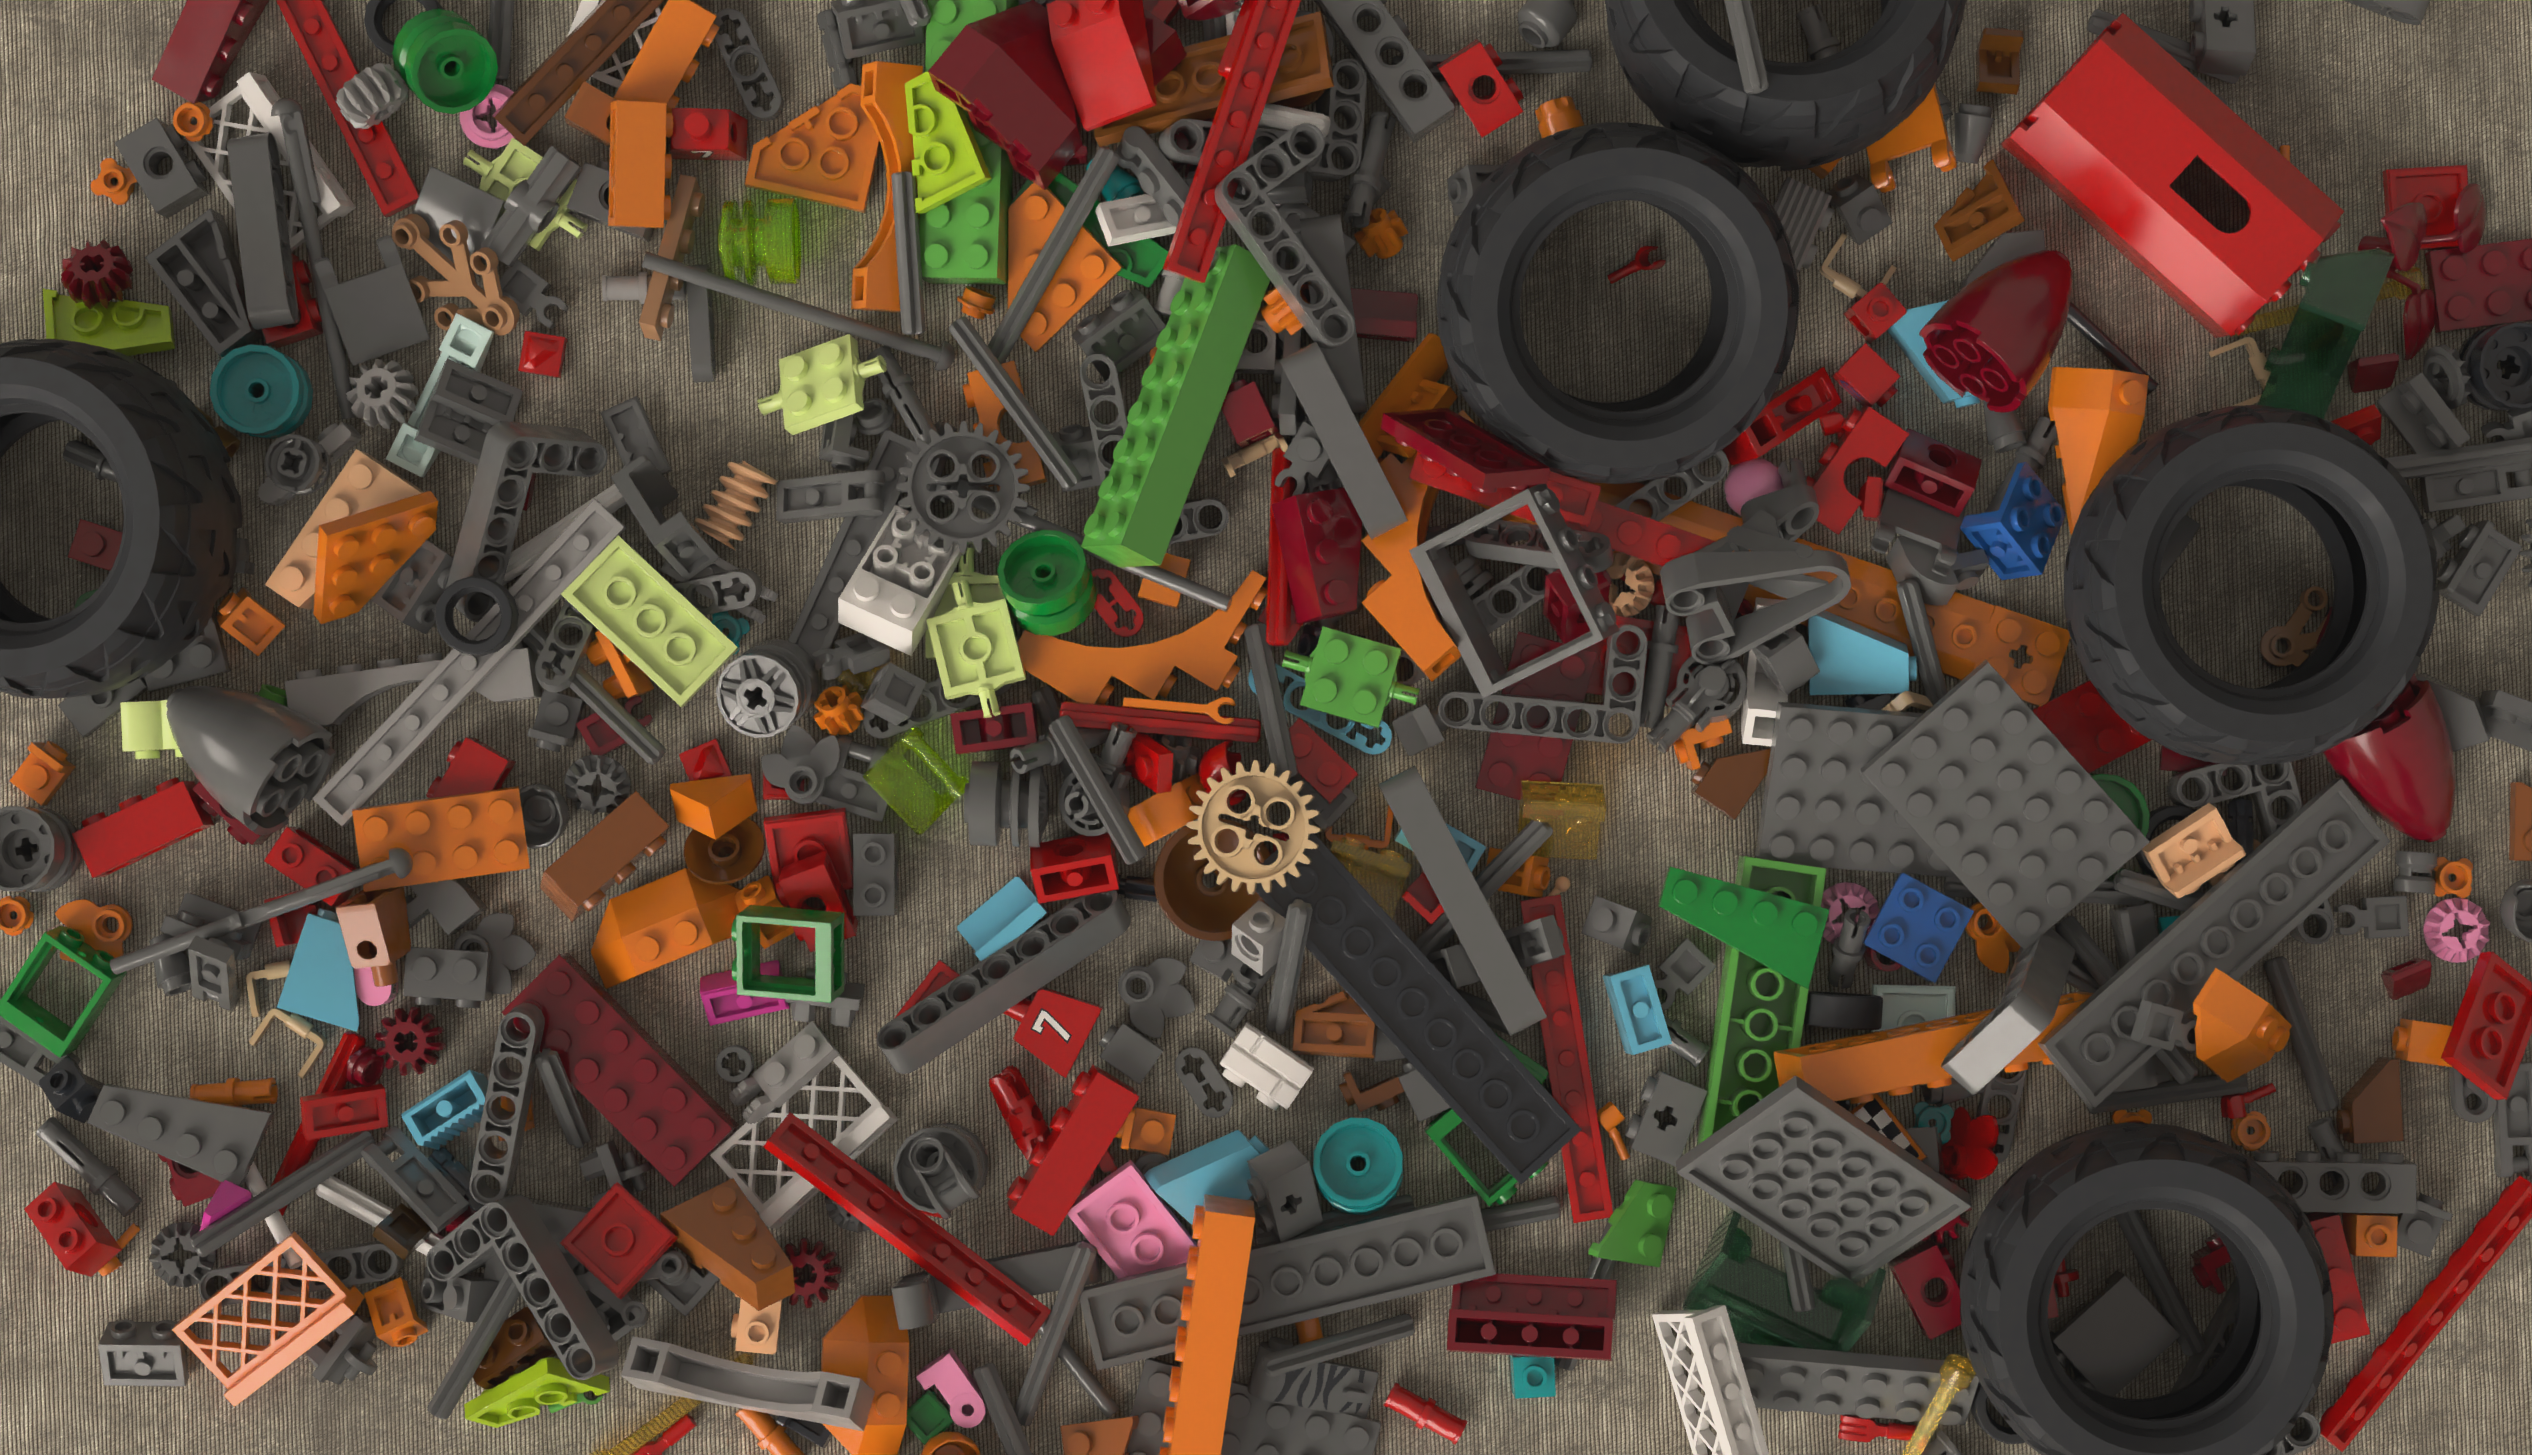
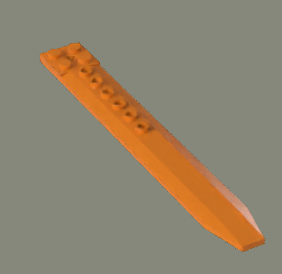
M1588 482L1601 486L1597 500L1613 506L1645 486L1638 482L1627 484ZM1664 492L1672 500L1681 499V497ZM1643 500L1634 501L1629 507L1630 512L1650 518L1652 515L1650 505ZM1693 501L1687 502L1659 521L1714 541L1726 537L1732 528L1743 525L1742 518ZM1475 502L1476 504H1478L1479 506H1481V507L1484 508L1485 510H1488V509L1491 508V507H1489V506H1486V505H1483V504H1480V503ZM1512 514L1502 517L1504 521L1538 525L1535 522ZM1800 538L1794 541L1808 545L1813 550L1832 551L1841 555L1847 562L1851 588L1839 603L1825 611L1907 644L1909 656H1915L1896 588L1898 583L1892 570ZM1645 561L1652 574L1660 576L1662 567ZM1832 572L1804 573V575L1828 581L1829 584L1837 578V575ZM1750 584L1744 595V599L1749 601L1753 608L1756 597L1787 600ZM1954 592L1947 605L1936 606L1924 603L1944 675L1962 681L1984 660H1987L2025 703L2038 707L2049 701L2070 640V634L2067 629ZM1808 619L1799 625L1808 627ZM2020 646L2026 648V654L2030 656L2029 663H2023L2020 668L2014 667L2015 660L2009 657V653L2011 650L2016 651Z

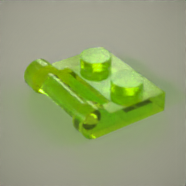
M915 725L862 777L917 835H921L956 799L965 793V785L970 782L964 775L959 777L922 738L924 733ZM911 749L947 787L940 795L903 757L908 750Z

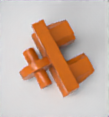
M600 631L595 632L597 638L590 643L586 654L595 667L609 661L615 675L603 681V688L613 698H631L646 694L654 689L650 678Z

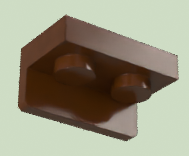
M524 1307L504 1321L473 1375L476 1385L486 1390L494 1388L508 1380L511 1375L521 1373L535 1365L538 1360L549 1357L553 1358L557 1355L530 1308Z

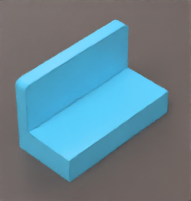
M1014 877L957 926V930L976 951L974 954L982 961L1024 934L1049 911L1042 903H1038L1035 894L1020 877Z
M1646 964L1616 974L1609 973L1603 975L1625 1053L1635 1055L1672 1044L1650 966Z

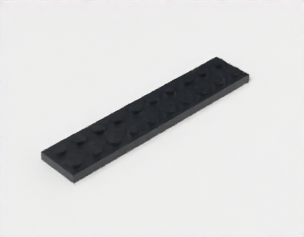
M1310 834L1309 840L1318 844L1319 847L1318 849L1306 848L1304 852L1311 859V864L1301 862L1296 864L1301 876L1297 878L1289 872L1286 873V887H1282L1276 880H1272V891L1270 893H1266L1262 884L1257 883L1256 892L1270 908L1286 918L1288 906L1295 899H1302L1303 902L1311 904L1313 911L1306 948L1521 1185L1582 1129L1315 834ZM1278 849L1262 863L1264 865L1273 864L1278 858Z

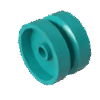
M250 344L233 349L219 361L211 376L209 394L215 412L225 424L255 438L276 439L291 434L304 423L312 408L313 388L309 374L297 360L269 346ZM259 391H265L263 396L258 398Z
M1348 1118L1333 1124L1321 1135L1314 1150L1313 1171L1319 1191L1333 1208L1349 1215H1368L1383 1209L1396 1197L1403 1182V1154L1397 1138L1384 1125L1369 1118ZM1356 1160H1363L1365 1168L1362 1171H1354L1350 1164L1355 1166Z

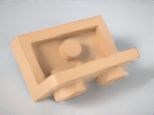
M2210 802L2149 841L2150 843L2142 849L2160 884L2176 898L2194 893L2204 882L2220 872L2231 869L2238 860L2246 855L2243 847L2233 840L2217 808Z
M743 1299L740 1300L739 1314L734 1313L731 1325V1338H736L735 1351L771 1355L777 1352L783 1299L760 1311Z

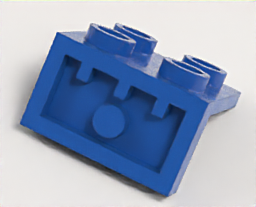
M2022 462L2016 466L1999 510L1967 515L1964 517L1960 529L1977 550H1984L1990 567L2001 580L2042 575L2063 523L2065 511L2029 464Z
M1901 873L1864 939V945L1913 971L1914 975L1925 981L1936 983L1974 911L1915 878Z

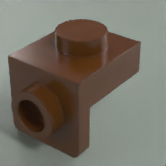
M2006 28L1983 29L1976 50V92L2017 95L2020 87L2019 52L2024 40L2023 31Z
M1350 1070L1342 1072L1345 1082L1339 1084L1348 1107L1356 1104L1360 1112L1373 1106L1376 1107L1377 1111L1393 1106L1400 1101L1397 1095L1404 1092L1396 1074L1359 1091Z

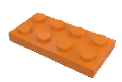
M519 786L352 809L360 868L388 860L391 848L406 850L413 860L412 870L405 878L400 879L395 873L363 884L364 892L530 869Z

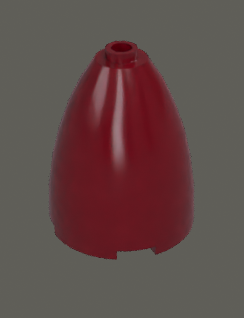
M2042 250L2025 254L1987 271L1956 293L1934 314L1919 333L1924 338L1927 347L1923 356L1934 373L1961 397L1968 391L1977 398L1988 402L1986 405L1990 411L2006 413L2016 410L2039 381L2062 336L2072 296L2073 272L2069 259L2056 250Z
M2413 674L2403 691L2383 713L2363 730L2323 753L2351 792L2376 816L2399 832L2415 840H2424V842L2429 843L2444 837L2447 833L2446 829L2451 825L2455 805V766L2449 732L2432 687L2428 680H2417L2415 674Z

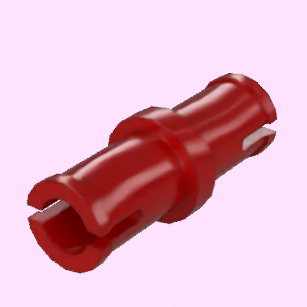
M1396 1382L1383 1405L1415 1421V1427L1421 1430L1423 1427H1426L1450 1440L1455 1445L1468 1422L1435 1405L1436 1400L1430 1397L1426 1400L1403 1388Z

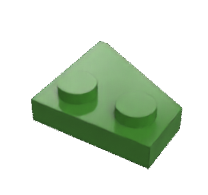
M1635 1179L1625 1194L1622 1205L1615 1209L1607 1221L1612 1226L1600 1244L1592 1243L1588 1254L1597 1258L1660 1267L1677 1188L1666 1184Z

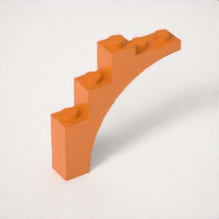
M1464 410L1458 413L1460 416L1474 423V421L1468 416V414ZM1418 451L1411 458H1407L1402 464L1390 453L1385 459L1380 458L1377 461L1408 521L1372 540L1368 532H1366V537L1361 540L1368 551L1391 575L1386 581L1380 580L1368 590L1367 598L1362 601V604L1433 682L1459 659L1461 654L1445 631L1432 603L1431 594L1409 550L1426 541L1430 514L1440 489L1408 479Z
M1252 570L1232 596V603L1227 612L1217 609L1211 616L1188 630L1152 644L1124 648L1092 647L1065 641L1053 636L1035 635L1024 630L1018 640L1024 670L1076 702L1105 705L1115 689L1113 685L1109 684L1113 677L1149 699L1156 700L1159 695L1166 699L1178 677L1172 674L1175 668L1180 669L1218 692L1221 686L1229 689L1241 668L1235 665L1238 656L1225 648L1229 642L1235 646L1237 645L1248 626L1242 620L1249 608L1257 611L1265 599L1267 589L1263 585L1266 582V578Z

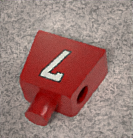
M672 108L673 132L670 138V154L672 159L747 161V119L730 109ZM731 128H733V140L731 136Z
M1041 987L1038 989L1033 1001L1025 998L1003 1014L1020 1022L1013 1039L1059 1075L1066 1078L1103 1007L1087 1000Z

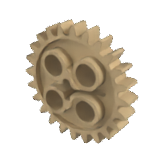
M1258 760L1253 761L1250 772L1246 771L1242 762H1237L1235 775H1232L1229 770L1223 767L1221 768L1223 781L1219 783L1211 777L1207 778V782L1212 789L1210 793L1197 790L1196 794L1204 802L1202 806L1189 807V810L1199 815L1198 821H1191L1186 825L1191 829L1198 830V835L1189 839L1188 844L1201 845L1202 850L1194 856V859H1208L1209 863L1203 872L1209 874L1217 869L1219 871L1216 882L1218 885L1231 878L1232 891L1237 892L1244 882L1247 884L1249 894L1255 893L1257 883H1261L1265 892L1270 893L1272 891V880H1276L1282 887H1286V873L1289 872L1299 878L1301 873L1296 864L1298 862L1304 864L1312 863L1311 859L1304 852L1306 848L1318 849L1319 847L1318 844L1309 840L1310 834L1321 832L1320 827L1310 825V819L1320 815V811L1307 810L1306 805L1314 799V796L1312 794L1300 796L1299 792L1305 783L1298 781L1290 785L1288 783L1292 773L1290 770H1286L1280 777H1277L1276 764L1271 763L1264 773L1261 771V765ZM1238 790L1246 791L1251 798L1249 809L1241 814L1236 813L1230 805L1232 794ZM1277 802L1287 804L1291 812L1288 822L1281 826L1273 824L1269 817L1271 806ZM1226 814L1241 820L1253 821L1256 815L1259 817L1258 821L1261 826L1287 833L1289 839L1283 841L1264 834H1255L1253 839L1249 838L1250 831L1248 829L1219 820V816ZM1227 829L1235 831L1239 838V845L1231 853L1222 851L1218 845L1220 833ZM1266 841L1274 843L1278 849V858L1271 865H1264L1257 857V849Z

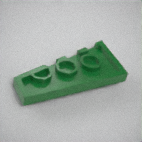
M1059 172L1048 188L1067 206L1078 184L1062 172ZM1026 180L1011 204L1033 184L1032 181ZM1097 199L1083 225L1124 267L1117 274L1118 276L1151 288L1163 271L1169 250L1152 238L1108 247L1095 212L1098 204L1103 202Z
M1668 866L1658 904L1659 907L1800 986L1809 989L1829 909Z

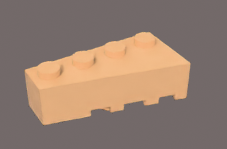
M356 449L265 585L295 606L311 610L314 607L319 525L424 493V491L368 453Z

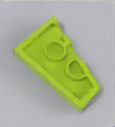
M928 71L906 82L905 94L909 133L913 136L915 160H911L913 176H916L918 198H915L916 213L924 214L992 178L963 108L935 90Z
M43 289L46 339L86 343L109 348L127 356L175 349L173 316L169 306L123 300V302L109 301L108 309L103 307L101 303H97L90 310L83 302L75 303L70 296L59 295L56 290Z
M552 1357L543 1358L521 1373L511 1375L505 1382L494 1388L484 1390L480 1396L465 1403V1419L498 1428L539 1415L540 1406L560 1404L567 1406L576 1403L577 1394L587 1391H593V1394L596 1396L610 1392L609 1377L599 1374L586 1380H577L567 1372L559 1359Z

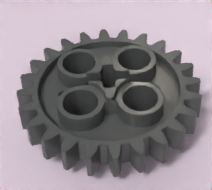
M966 421L961 422L959 432H953L950 424L945 423V435L939 436L933 429H930L931 442L929 444L918 438L915 440L920 450L918 455L911 452L905 453V457L912 463L911 468L899 467L898 471L902 476L908 478V482L896 484V488L898 491L908 493V496L898 501V504L902 508H912V511L904 519L906 523L919 521V525L914 533L916 536H920L928 531L930 533L928 539L929 546L932 547L941 539L944 540L943 548L945 553H948L953 543L959 545L961 555H965L967 545L973 543L976 551L982 553V541L987 539L992 546L997 547L995 534L1000 532L1010 537L1011 532L1006 525L1008 521L1016 524L1022 522V519L1014 511L1015 508L1027 509L1028 507L1026 501L1018 498L1019 494L1030 492L1029 485L1019 483L1018 481L1028 475V470L1015 468V465L1022 459L1021 453L1010 456L1007 454L1012 446L1011 440H1007L1000 445L996 443L999 434L998 430L995 429L986 437L983 436L982 423L977 425L974 433L968 432ZM942 457L949 458L955 464L952 474L944 478L937 477L931 471L934 461ZM980 458H988L996 465L995 472L988 478H980L972 471L973 464ZM965 478L968 480L969 486L998 485L1000 490L998 492L969 490L966 498H960L957 490L928 491L927 485L958 486L960 479ZM940 498L949 499L955 506L953 513L943 519L935 517L931 512L932 504ZM979 499H989L994 503L996 509L991 517L980 519L973 514L972 507Z

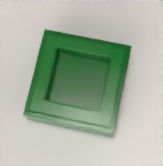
M931 1388L907 1408L906 1426L924 1446L931 1437L945 1431L954 1423L950 1415V1409Z

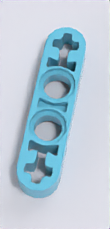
M1275 663L1280 683L1284 684L1285 676L1294 680L1284 694L1283 703L1285 711L1298 718L1300 717L1302 720L1364 753L1371 755L1380 754L1390 746L1392 740L1391 729L1383 720H1381L1380 724L1382 728L1380 735L1385 738V741L1382 745L1375 743L1372 748H1369L1365 745L1367 738L1364 735L1356 732L1355 740L1346 736L1354 727L1355 721L1349 720L1347 726L1342 729H1333L1326 721L1327 713L1310 708L1306 710L1294 708L1290 702V695L1297 687H1305V679ZM1251 669L1248 682L1252 692L1257 695ZM1362 723L1360 724L1361 726L1369 730H1372L1374 728L1369 725H1365Z

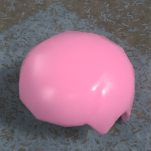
M1761 458L1742 462L1731 468L1724 483L1726 501L1730 508L1740 516L1741 508L1747 501L1783 489L1778 468L1773 463Z

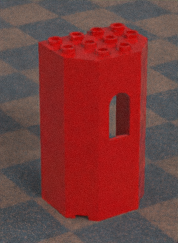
M2121 13L2101 32L2000 144L2215 338L2232 337L2235 334L2240 335L2254 321L2256 317L2253 314L2264 304H2269L2271 301L2275 303L2292 285L2287 279L2299 270L2305 271L2318 258L2321 253L2316 248L2321 242H2326L2341 226L2338 220L2344 213L2343 209L2124 13ZM2196 156L2247 201L2250 215L2247 224L2240 231L2235 233L2219 231L2170 187L2172 182Z

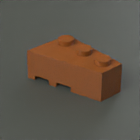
M635 791L544 871L539 888L573 923L586 910L590 912L607 896L605 892L614 883L620 885L637 870L634 865L645 854L651 858L667 843L663 837L667 834L669 825Z
M734 1178L660 1213L661 1222L678 1237L670 1247L673 1249L675 1247L679 1248L692 1258L693 1264L700 1269L705 1267L720 1278L722 1285L756 1310L760 1311L795 1293L792 1263Z

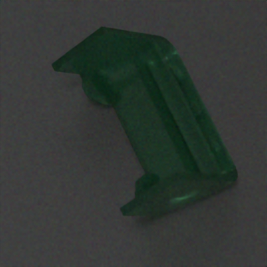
M2376 248L2320 256L2317 264L2308 262L2299 285L2306 287V291L2281 350L2272 347L2263 369L2271 373L2257 405L2298 410L2324 419L2360 333L2366 327L2395 254Z
M1731 1209L1712 1236L1687 1290L1683 1310H1705L1716 1305H1725L1735 1340L1741 1343L1848 1352L1872 1323L1886 1271L1878 1268L1864 1287L1858 1286L1846 1278L1830 1280L1822 1289L1812 1286L1816 1304L1815 1309L1795 1312L1792 1307L1786 1273L1750 1257L1753 1242L1742 1229L1737 1227L1741 1215Z

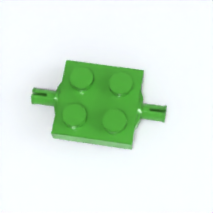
M1324 626L1322 627L1317 647L1310 657L1286 650L1284 657L1299 661V663L1283 659L1282 667L1305 673L1306 685L1300 706L1376 728L1380 727L1384 710L1392 698L1416 705L1418 698L1403 694V692L1419 696L1420 688L1397 682L1396 669L1402 649Z

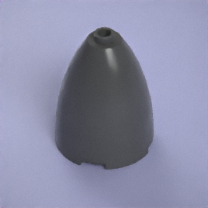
M187 686L184 689L179 688L167 700L166 715L170 729L190 769L210 795L227 812L255 834L268 835L286 826L289 818L286 816L304 798L311 802L329 774L336 753L335 750L330 748V738L333 735L306 716L280 703L256 694L217 686Z

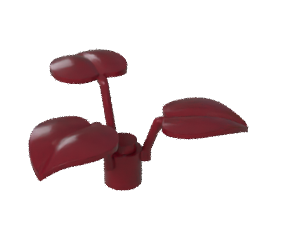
M2468 184L2460 192L2454 209V225L2456 229L2449 234L2425 236L2427 229L2425 207L2421 203L2412 202L2394 209L2380 219L2389 238L2365 235L2359 243L2357 261L2361 268L2382 270L2383 278L2393 279L2407 286L2412 292L2406 299L2403 313L2404 360L2409 361L2428 341L2435 324L2436 304L2434 294L2430 289L2422 290L2420 284L2395 272V270H2410L2418 259L2421 244L2450 242L2458 239L2460 252L2468 253L2475 249L2483 236L2486 224V205L2479 184Z

